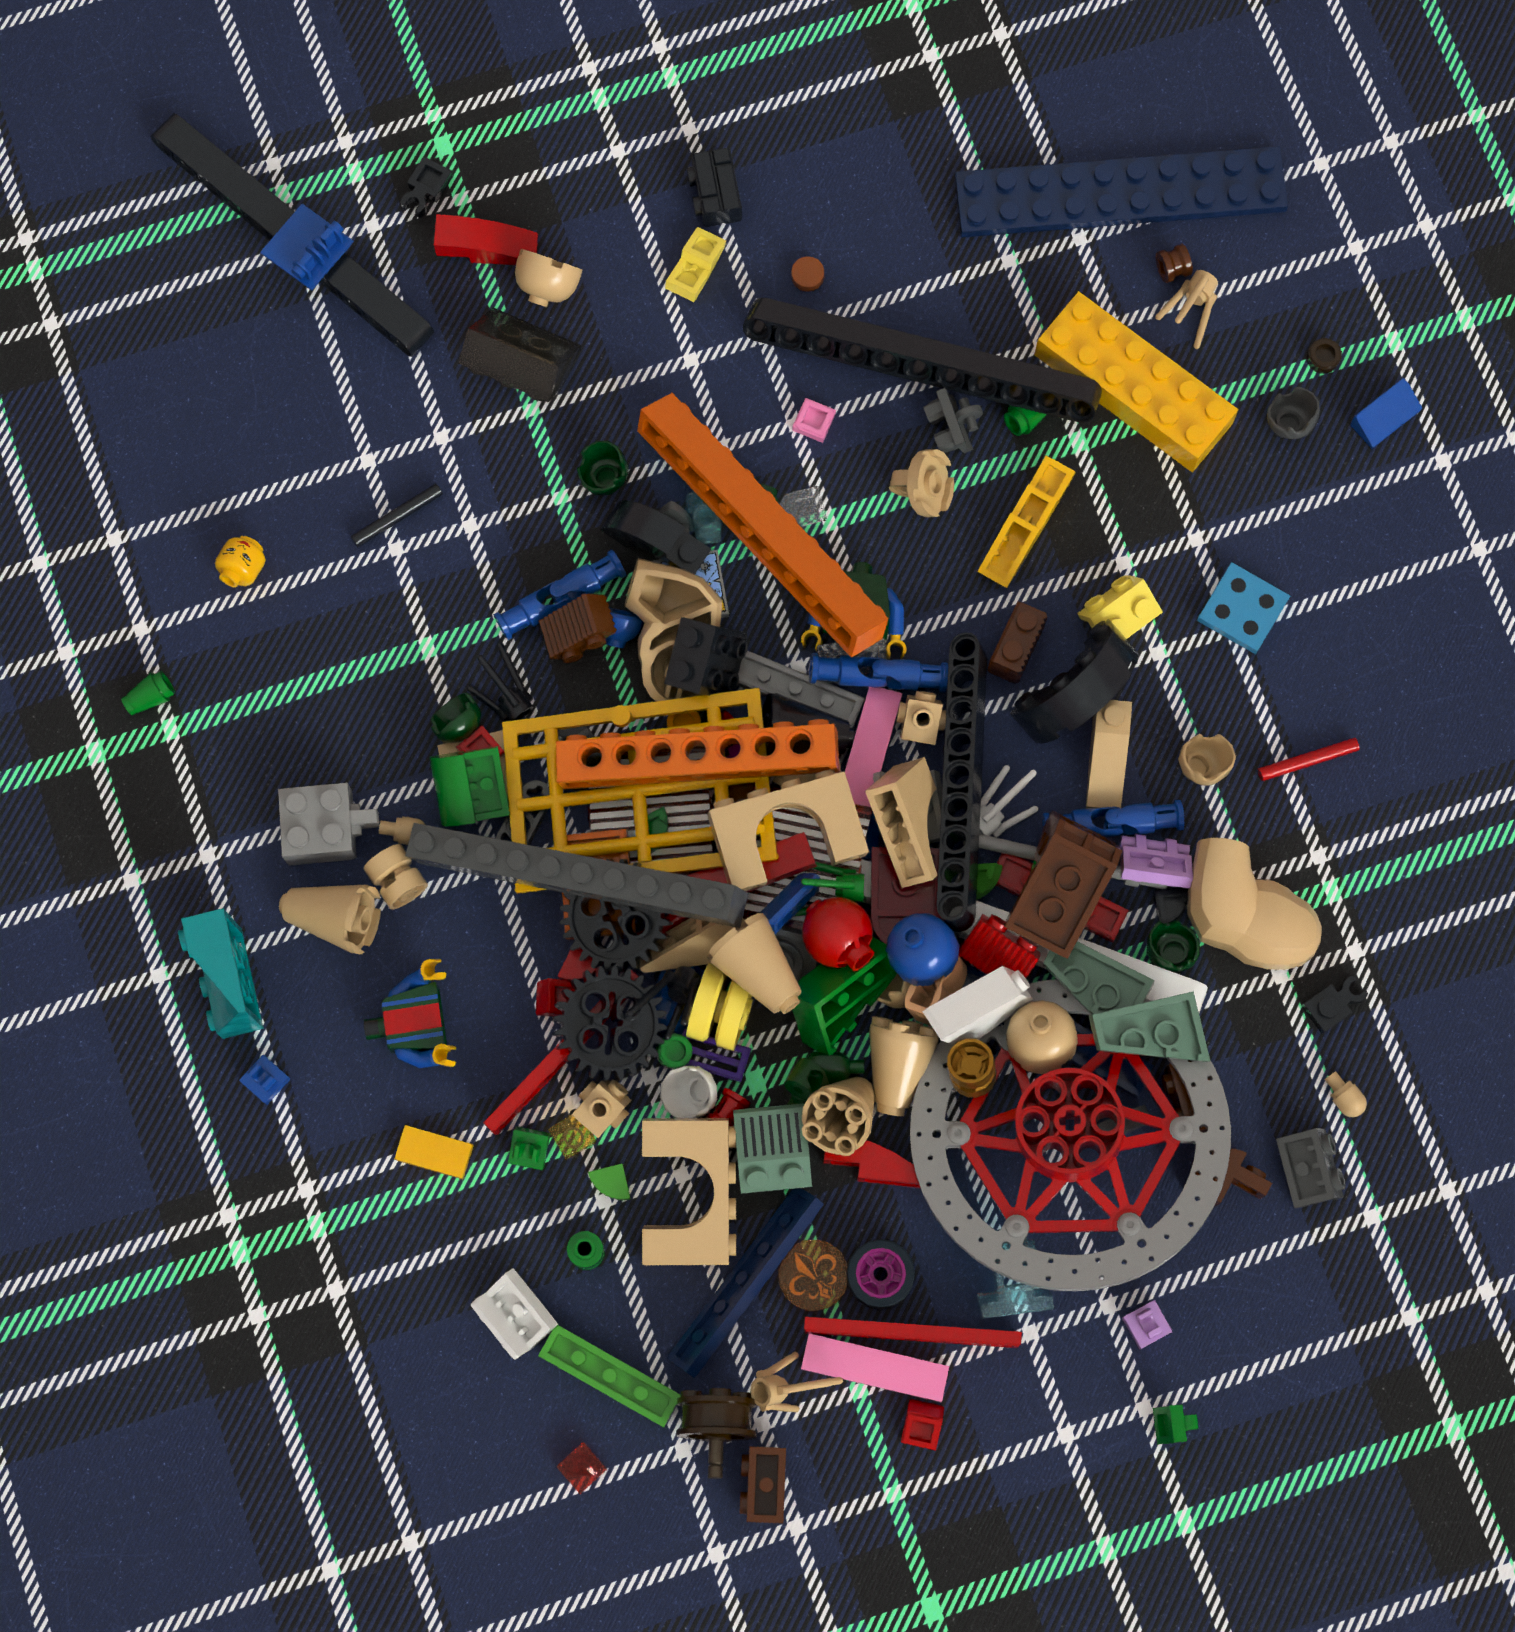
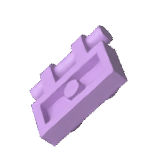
M1135 834L1134 837L1120 836L1119 847L1122 849L1120 856L1121 879L1190 889L1193 881L1192 856L1189 855L1190 845L1178 844L1177 840L1168 838L1164 841L1146 839V835Z

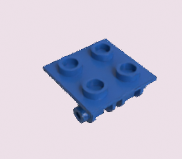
M301 204L260 253L312 291L354 241L342 233L344 228L338 222L333 221L330 224L304 204Z

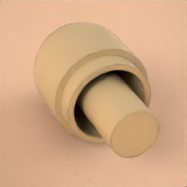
M403 816L402 818L397 817L396 822L381 820L379 834L394 836L393 841L398 842V844L408 845L413 824H426L420 819Z
M1336 1071L1324 1079L1334 1091L1330 1095L1333 1098L1332 1101L1345 1116L1358 1117L1363 1114L1367 1101L1356 1084H1352L1351 1081L1345 1083Z

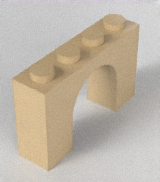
M829 769L814 774L815 780L802 783L800 778L780 784L781 790L768 793L767 788L748 793V799L734 802L733 798H727L713 803L714 809L709 810L707 816L727 883L736 885L744 891L766 885L768 881L757 848L756 832L758 824L766 815L781 808L801 810L809 814L817 822L821 829L832 866L865 857L869 853V849L845 771L835 774L834 770Z
M643 1118L642 1157H685L698 1162L706 1169L712 1179L714 1199L705 1215L693 1223L685 1225H644L642 1229V1265H729V1256H736V1234H729V1220H736V1198H729V1184H736V1162H729V1148H736V1131L734 1126H729V1118Z

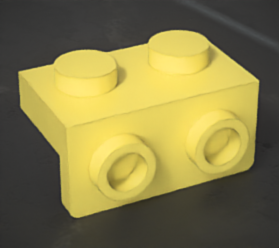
M1125 575L1116 579L1111 584L1112 588L1103 595H1097L1089 599L1084 605L1085 608L1078 612V616L1081 620L1087 621L1091 628L1099 622H1106L1109 619L1127 639L1163 613L1144 579Z

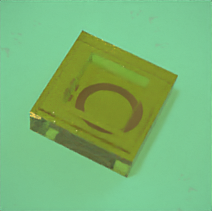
M572 1115L548 1129L566 1160L597 1143L593 1134Z

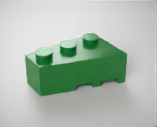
M872 937L869 946L874 951V956L863 968L857 971H853L848 965L842 968H832L820 964L798 981L802 991L798 996L800 1003L792 1010L804 1044L828 1056L836 1052L834 1044L846 1030L851 1033L857 1025L854 1021L866 1004L871 1007L897 975L891 967L887 956V944Z

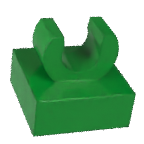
M516 1126L513 1131L508 1164L543 1170L550 1133Z
M1182 1404L1153 1408L1157 1445L1187 1442L1186 1431L1199 1429L1197 1414L1184 1416Z

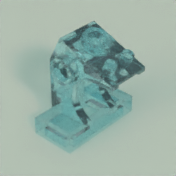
M1026 1238L1023 1245L1036 1250L1034 1239L1028 1240ZM1007 1243L1002 1245L1004 1250H1008L1011 1247ZM994 1272L995 1291L977 1293L978 1307L982 1318L1054 1309L1053 1295L1050 1290L1032 1287L1023 1283L1004 1285V1277Z

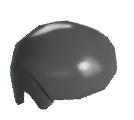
M1295 387L1291 393L1286 395L1278 393L1267 409V424L1278 437L1294 440L1303 438L1318 423L1320 412L1319 400L1313 392L1302 387Z

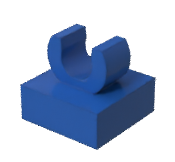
M263 1054L239 1081L263 1103L268 1105L290 1081V1078Z

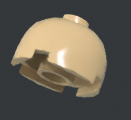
M520 249L516 262L515 276L520 289L530 295L529 302L547 307L549 301L562 302L574 293L583 270L558 262L552 258Z
M1044 1000L1029 1002L1020 1007L1010 1018L1006 1032L1008 1052L1012 1059L1014 1058L1016 1062L1021 1064V1068L1037 1074H1045L1049 1071L1060 1069L1061 1065L1073 1058L1078 1044L1076 1026L1067 1010L1054 1002Z

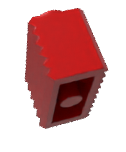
M982 914L961 943L959 956L986 974L1004 966L1013 971L1019 970L1027 978L1040 959L1041 952L1036 950L1038 948L1037 943L1021 935L1018 938L1004 927L1005 921L993 914L987 917Z

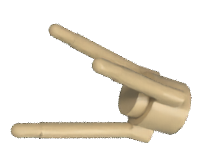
M1197 270L1191 280H1185L1180 290L1156 314V320H1161L1184 295L1187 300L1175 318L1176 323H1180L1193 304L1201 306L1205 303L1194 342V348L1199 349L1212 306L1217 299V295L1214 293L1218 286L1217 279L1209 272Z
M793 1352L769 1368L757 1371V1378L751 1384L750 1393L751 1397L755 1399V1404L760 1407L762 1412L776 1410L796 1413L799 1411V1406L782 1403L789 1393L838 1385L843 1382V1378H827L788 1385L784 1378L773 1374L799 1357L797 1352Z

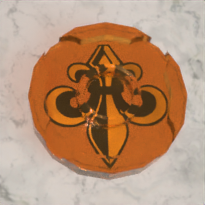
M803 1240L794 1245L780 1263L778 1270L779 1286L785 1298L796 1308L809 1312L824 1311L835 1305L845 1294L848 1285L846 1276L848 1264L842 1252L831 1243L820 1240Z

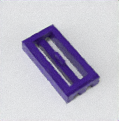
M684 1029V1030H683V1034H682V1035L685 1036V1037H686L687 1029ZM711 1036L704 1042H701L717 1047L715 1038ZM737 1044L735 1050L731 1051L742 1055L741 1059L737 1060L692 1046V1055L738 1068L737 1072H731L691 1059L685 1066H700L714 1076L742 1083L751 1048Z

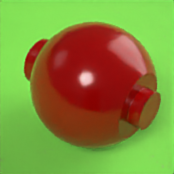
M831 897L824 900L818 899L807 908L802 926V939L807 952L814 960L832 968H842L848 965L853 971H857L872 959L874 951L869 946L873 937L872 923L867 912L858 903L843 897Z

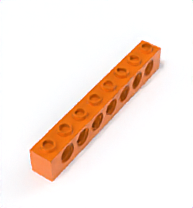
M815 719L808 721V725L794 726L793 722L784 721L773 723V727L759 728L757 724H742L738 726V730H724L722 726H708L703 728L704 732L690 733L689 729L675 728L669 730V734L655 735V732L650 730L637 731L634 733L635 736L621 737L619 733H603L597 739H587L585 735L566 736L565 741H556L557 783L563 789L806 775L816 774L829 769L838 773V731L835 724H829L828 720ZM807 740L811 743L807 752L803 754L793 752L796 742ZM772 742L775 744V750L772 754L768 756L758 754L759 747L763 743ZM731 744L740 745V752L736 757H724V750L727 746ZM697 746L706 748L705 755L701 759L696 761L689 759V754L693 748ZM664 748L671 750V755L667 761L662 763L655 762V755L659 750ZM635 751L636 758L631 764H621L620 760L625 752ZM601 753L602 758L598 765L594 767L586 765L587 758L591 754Z

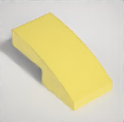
M697 227L682 249L679 262L667 278L665 289L695 302L717 264L726 245V240Z

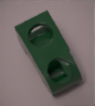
M806 1058L798 1059L784 1082L786 1089L792 1094L787 1105L805 1104L813 1092L829 1085L826 1073L820 1065Z

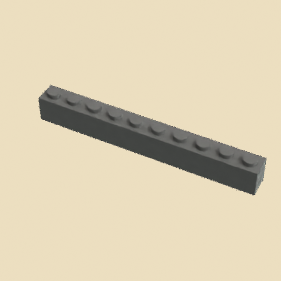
M419 823L413 824L405 855L422 865L737 928L741 927L748 893L736 885Z

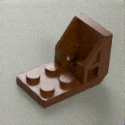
M1052 810L1045 822L1034 856L1036 864L1010 911L1004 927L1068 959L1118 865L1122 853L1120 847L1114 841Z

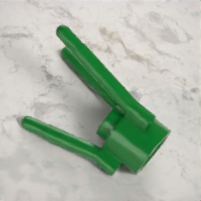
M816 862L817 867L812 869L839 876H836V880L809 878L801 880L802 885L836 888L835 897H843L855 902H863L865 874L856 873V869H843ZM803 907L794 917L806 915L805 912L808 907Z

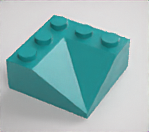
M224 908L182 918L183 930L178 931L179 941L182 950L188 951L189 957L193 958L196 964L203 970L204 976L199 977V983L203 997H209L211 1010L206 1011L210 1030H216V1034L225 1039L264 1029L241 927Z

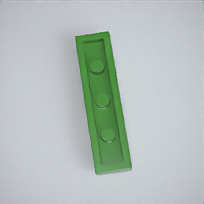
M559 1325L552 1330L538 1355L663 1428L677 1405V1398L681 1397L679 1393Z

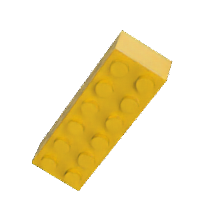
M1079 291L1037 341L1034 354L1037 358L1054 370L1095 380L1102 388L1099 404L1192 473L1231 427L1238 413V408Z

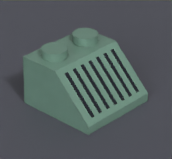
M804 1103L733 1110L741 1194L812 1187L808 1140L802 1134Z

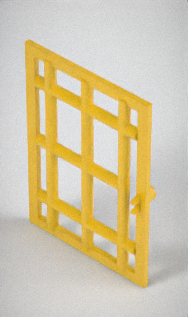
M760 688L710 694V696L701 695L626 706L618 705L611 708L502 722L512 842L527 845L524 812L551 809L554 847L547 849L582 856H596L637 850L638 863H641V867L670 873L722 868L719 853L652 861L651 848L713 841L714 836L711 827L649 835L646 796L714 788L715 801L718 802L729 798L728 786L755 782L756 790L767 788L768 793H770L769 777L626 785L563 793V788L557 783L556 741H559L558 730L613 723L617 727H625L636 719L707 710L708 722L652 729L650 731H654L655 735L669 734V730L675 728H686L690 730V733L704 732L703 728L708 726H722L724 730H738V726L742 724H757L759 728H764ZM747 705L748 717L721 720L720 708ZM544 732L545 744L519 747L518 735ZM635 732L622 733L621 737L635 736ZM599 736V737H591V738H587V739H597V738H600V736ZM766 742L759 747L758 754L761 756H767ZM628 751L629 764L636 758L635 751ZM546 758L549 795L523 798L520 761ZM632 798L635 837L573 845L567 844L564 807ZM772 811L760 821L756 835L761 836L762 847H758L762 862L774 861L779 858ZM515 883L514 888L516 893L547 890Z

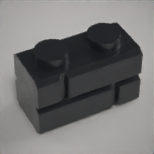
M723 148L713 150L712 152L705 151L691 155L692 166L686 167L689 186H696L698 195L692 197L695 217L702 216L703 226L705 227L717 226L722 223L740 222L742 220V206L731 150Z

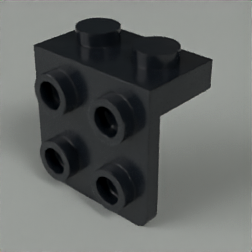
M681 617L664 684L708 696L710 694L735 691L739 684L738 673L741 661L748 649L747 633Z

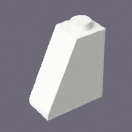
M1001 966L929 1006L922 1012L940 1040L955 1045L964 1039H981L1013 1015L1020 1007L1032 1001L1033 998L1027 991L1030 984L1019 970L1013 971Z

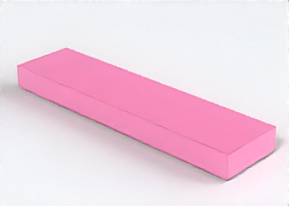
M869 687L845 769L857 813L865 815L870 813L871 806L865 791L874 783L873 774L882 770L903 693L885 688Z
M809 1333L801 1370L830 1377H841L847 1381L942 1402L950 1366Z

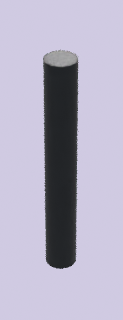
M435 483L350 537L358 548L437 499L443 493Z

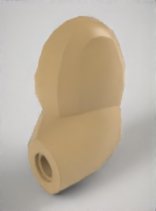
M638 558L626 596L625 607L644 622L638 638V658L641 663L643 685L650 697L655 701L701 696V694L666 685L664 682L681 617L720 627L722 599L709 583L698 575L681 568Z
M1226 838L1199 840L1192 868L1193 881L1190 889L1188 888L1187 915L1200 942L1225 950L1244 964L1263 969H1291L1300 967L1312 959L1321 943L1322 926L1317 913L1310 904L1295 895L1289 888L1275 881L1255 879L1251 869L1249 846L1245 843Z

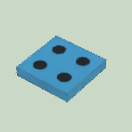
M1231 562L1197 621L1256 655L1289 600L1290 595Z

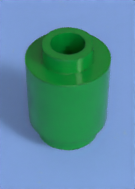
M581 1231L570 1238L567 1245V1254L577 1268L591 1270L601 1264L605 1249L596 1234L589 1231ZM582 1243H589L592 1250L590 1254L582 1256L578 1252V1247Z

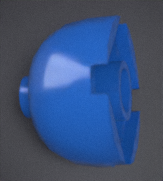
M915 913L903 918L893 927L887 938L886 952L891 967L903 981L914 986H930L935 984V980L940 979L943 975L947 977L953 971L958 961L960 947L954 932L942 919L929 913Z

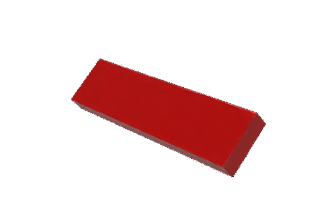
M805 832L776 842L779 855L778 860L762 862L768 881L766 885L817 867ZM723 867L700 870L687 875L728 884Z
M1001 853L997 864L1002 865V871L996 886L1019 896L1029 877L1033 863L1021 857ZM1100 897L1084 929L1113 943L1129 910Z

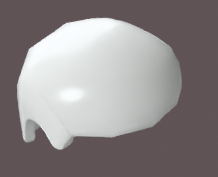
M683 1066L668 1072L661 1083L660 1099L665 1110L675 1118H699L710 1113V1110L714 1108L717 1102V1085L712 1074L700 1066Z

